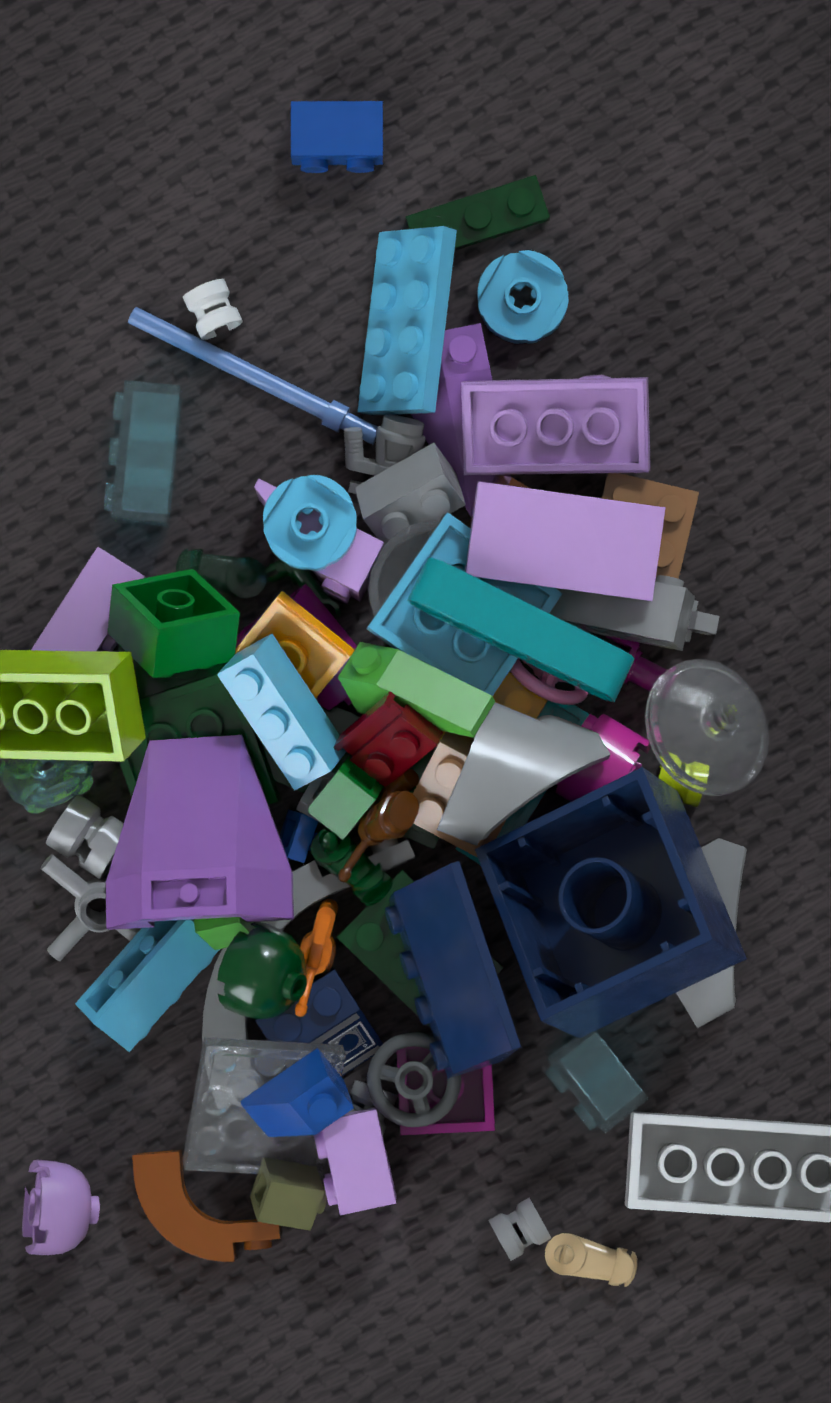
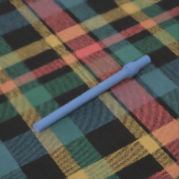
M138 307L133 309L128 320L129 324L322 419V425L336 432L349 427L362 428L363 440L372 445L375 443L377 426L349 413V407L335 400L329 403Z

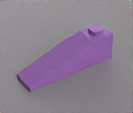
M481 323L445 330L435 413L411 414L414 419L425 424L423 435L428 445L435 443L456 472L466 504L465 508L470 517L473 515L477 481L491 483L496 476L464 475L461 382L492 380Z

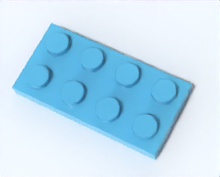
M439 226L379 232L358 403L359 413L368 415L435 413L457 230Z

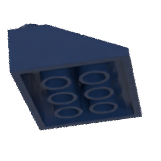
M460 862L448 864L393 892L388 899L390 906L385 908V915L392 934L400 933L405 951L399 954L406 978L408 980L415 978L420 994L419 997L414 998L415 1006L422 1025L430 1024L435 1042L429 1043V1047L437 1070L445 1069L449 1079L503 1061L518 1050L521 1045Z

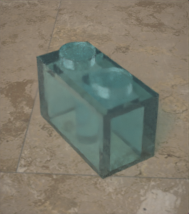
M597 1031L581 1038L573 1036L545 1058L551 1065L550 1068L544 1071L561 1094L568 1088L580 1102L573 1110L590 1131L598 1126L605 1134L649 1099Z

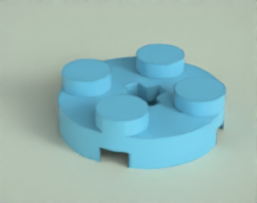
M530 250L518 251V253H510L506 256L503 255L492 261L483 272L477 290L478 312L487 328L499 338L516 344L536 343L551 335L563 321L569 302L567 284L558 265L547 256ZM524 286H528L532 289L530 297L535 300V303L531 307L524 305L522 309L515 307V299L510 295L513 289L521 291Z
M321 475L300 476L283 482L269 496L263 511L264 534L272 552L287 565L301 570L320 571L338 562L350 550L357 533V514L349 494L337 482ZM315 510L321 514L318 522L323 527L318 533L310 531L308 535L300 532L302 524L297 518L301 513L310 515Z

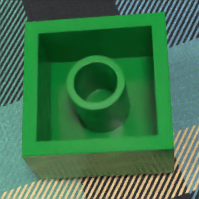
M194 569L112 584L107 633L126 652H131L132 658L152 678H167L175 673L194 669H209L217 664L229 662L236 651L240 612Z

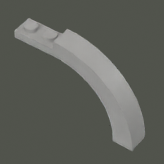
M397 838L384 840L378 845L371 846L373 855L368 857L375 866L380 862L384 871L415 859L409 841L406 840L399 843ZM315 860L293 871L294 919L315 903L351 886L340 882L338 877L332 873L322 877ZM293 920L261 922L284 930ZM227 948L221 950L215 963L207 988L203 1010L202 1041L204 1062L217 1108L251 1094L262 1086L250 1052L247 1028L248 1017L225 1009L218 998V993L225 996V983L218 981L217 978L218 970Z

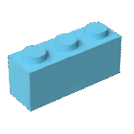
M272 633L237 652L217 673L294 791L331 772L347 752L343 748L340 751L333 748L339 733Z
M193 919L155 921V927L141 928L75 1004L94 1025L130 1052L140 1040L147 1036L151 1027L164 1012L180 998L182 992L201 970L211 963L219 950H214L195 932Z

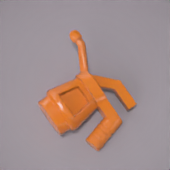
M325 899L321 902L313 931L307 933L300 943L306 964L307 986L295 1007V1014L299 1017H303L307 1013V1003L314 979H321L327 975L334 964L336 941L331 933L338 912V904L333 899Z

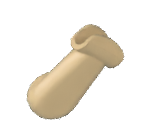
M561 1233L554 1236L545 1248V1260L553 1272L559 1275L609 1281V1285L613 1286L624 1284V1287H627L631 1284L638 1265L637 1256L633 1251L630 1257L627 1253L628 1249L617 1247L615 1250L572 1233Z

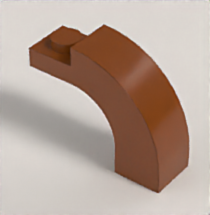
M182 1150L135 1153L132 1155L135 1188L145 1214L166 1240L184 1252L211 1261L234 1262L237 1258L235 1242H244V1250H259L272 1248V1240L281 1238L280 1225L257 1222V1219L224 1221L210 1217L202 1212L193 1203L186 1190Z

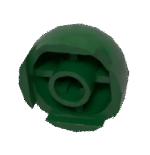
M253 922L250 925L254 926L255 929H252L249 934L240 931L233 938L224 953L218 970L217 980L225 983V996L218 993V998L225 1009L239 1015L256 1019L274 1018L289 1009L305 992L307 978L304 952L292 936L283 930L266 923Z

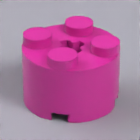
M604 713L599 718L589 714L582 727L597 732L611 755L608 760L583 769L557 783L556 793L572 802L641 768L642 764L637 762L640 757L638 752L642 750L648 754L652 742Z

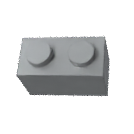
M435 443L426 446L355 487L363 520L377 539L384 542L386 550L442 519L447 512L450 514L466 505L457 474Z

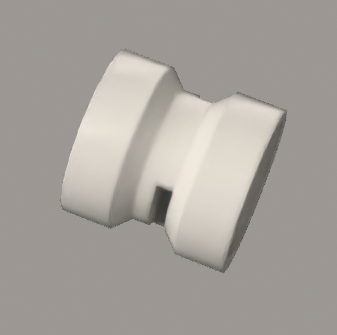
M224 279L206 282L183 296L188 310L195 313L197 317L196 329L201 340L216 337L217 335L214 330L221 326L227 325L230 331L243 322L237 308L229 303L230 291Z

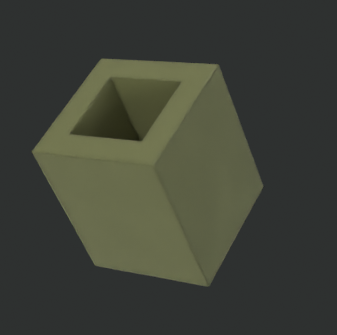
M263 1157L250 1194L257 1222L311 1231L316 1215L324 1211L327 1202L325 1186L322 1184L317 1167Z

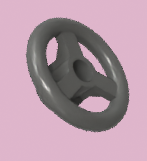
M419 1032L397 1035L380 1046L371 1059L367 1073V1087L370 1098L376 1109L393 1123L405 1127L428 1126L447 1115L459 1097L461 1075L447 1078V1087L442 1099L430 1109L426 1095L432 1088V1071L436 1068L431 1052L422 1062L410 1061L403 1064L400 1068L385 1065L387 1060L400 1049L422 1047L430 1050L429 1043L435 1042L434 1036ZM410 1071L421 1073L424 1080L422 1086L418 1089L409 1088L405 1083L407 1073ZM381 1079L395 1082L398 1092L403 1097L413 1101L416 1113L404 1112L394 1107L383 1092Z

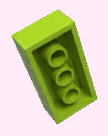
M0 650V758L124 762L146 738L131 652Z

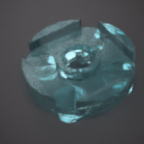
M3 759L0 765V776L11 798L15 802L22 804L27 812L37 814L45 811L47 808L60 805L75 795L87 792L94 782L91 775L94 761L8 759L6 763ZM51 761L54 766L43 771V764Z

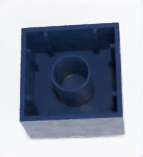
M643 767L475 849L540 1020L573 1036L581 1038L747 959L678 791Z

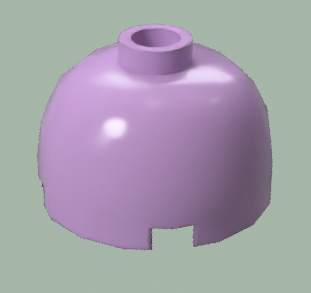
M33 1160L28 1172H37L35 1188H32L29 1196L25 1187L22 1221L23 1237H32L33 1244L26 1246L25 1249L27 1253L35 1255L63 1254L74 1249L85 1238L89 1224H97L100 1211L99 1197L91 1196L88 1180L81 1171L71 1165L56 1161Z

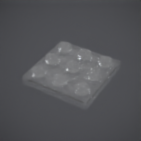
M204 1037L182 1160L185 1170L258 1174L263 1157L316 1166L320 1177H322L326 1158L319 1159L314 1135L268 1137L242 1107L240 1101L316 1048L322 1052L342 1077L346 1057L343 1045Z

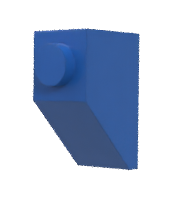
M318 1048L240 1101L242 1107L268 1137L316 1135L354 1109L344 1079Z

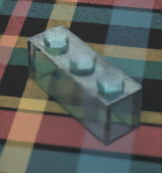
M125 380L124 392H116L113 418L114 420H121L119 438H111L109 448V465L116 466L114 484H106L104 510L111 511V518L114 523L169 528L183 395L180 385Z

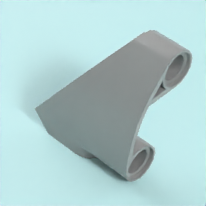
M495 702L473 738L474 741L437 830L477 846L480 840L486 839L495 828L529 801L565 778L592 765L608 760L611 754L597 732L553 715H545L535 719Z
M718 838L701 849L736 931L739 894L747 849ZM734 966L676 992L697 1028L735 1008Z

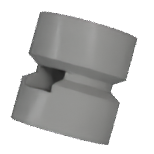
M78 794L56 822L46 840V844L66 858L76 855L79 857L78 866L101 880L110 870L124 823L113 816L105 819L102 818L101 808Z

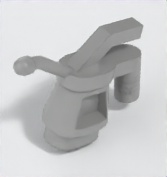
M383 415L382 425L376 429V460L363 456L362 428H345L346 468L376 476L423 448L425 437L422 434L425 424L419 420L399 415ZM350 480L348 492L356 494L355 487L363 482Z

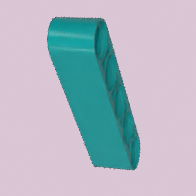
M427 558L407 600L419 610L606 701H616L635 660L632 655L435 558Z

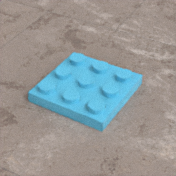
M447 512L366 629L392 648L399 649L493 696L518 658L419 610L407 601L427 558L438 559L465 572L471 528ZM476 577L547 613H550L563 594L552 587Z

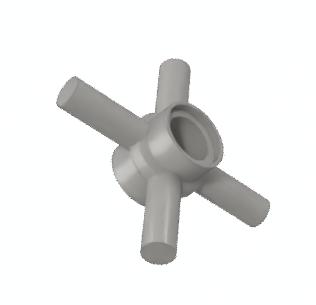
M51 854L44 861L40 869L76 897L75 913L77 916L47 948V951L53 958L61 961L89 930L98 933L109 931L106 929V911H94L88 906V903L93 899H106L107 878H102L101 880L93 878L86 882ZM141 928L115 930L131 941Z

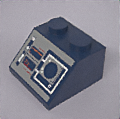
M336 970L331 971L312 984L307 1003L308 1010L305 1016L299 1017L295 1014V1007L299 1002L297 1000L289 1009L274 1018L256 1020L286 1068H289L318 1048L342 1077L373 1057L380 1046L383 1045V1042Z

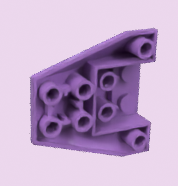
M231 735L150 740L106 879V929L155 927V921L241 917L246 922L294 920L293 872L243 736Z

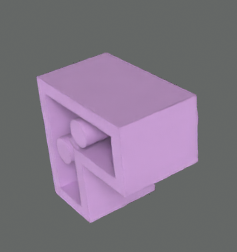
M376 1107L346 1113L314 1135L319 1159L328 1158L331 1173L324 1174L325 1178H323L329 1206L338 1204L340 1215L396 1204L393 1177Z

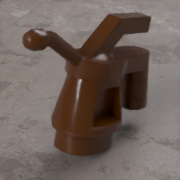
M408 769L400 777L384 787L373 804L362 816L358 827V834L362 841L347 860L343 869L339 871L338 880L340 882L346 883L350 879L353 867L369 845H378L384 840L403 837L413 825L419 811V803L413 793L409 791L418 785L420 781L418 774L414 770Z

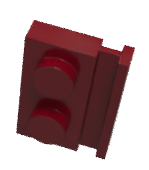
M391 691L343 731L333 747L337 751L343 748L352 755L350 761L384 787L400 777L434 749L443 735L440 729L406 704L402 707L395 702L394 698L396 695Z

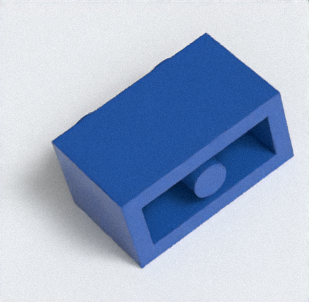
M291 101L292 165H301V171L307 173L328 171V165H346V170L349 172L367 173L374 171V165H383V101Z

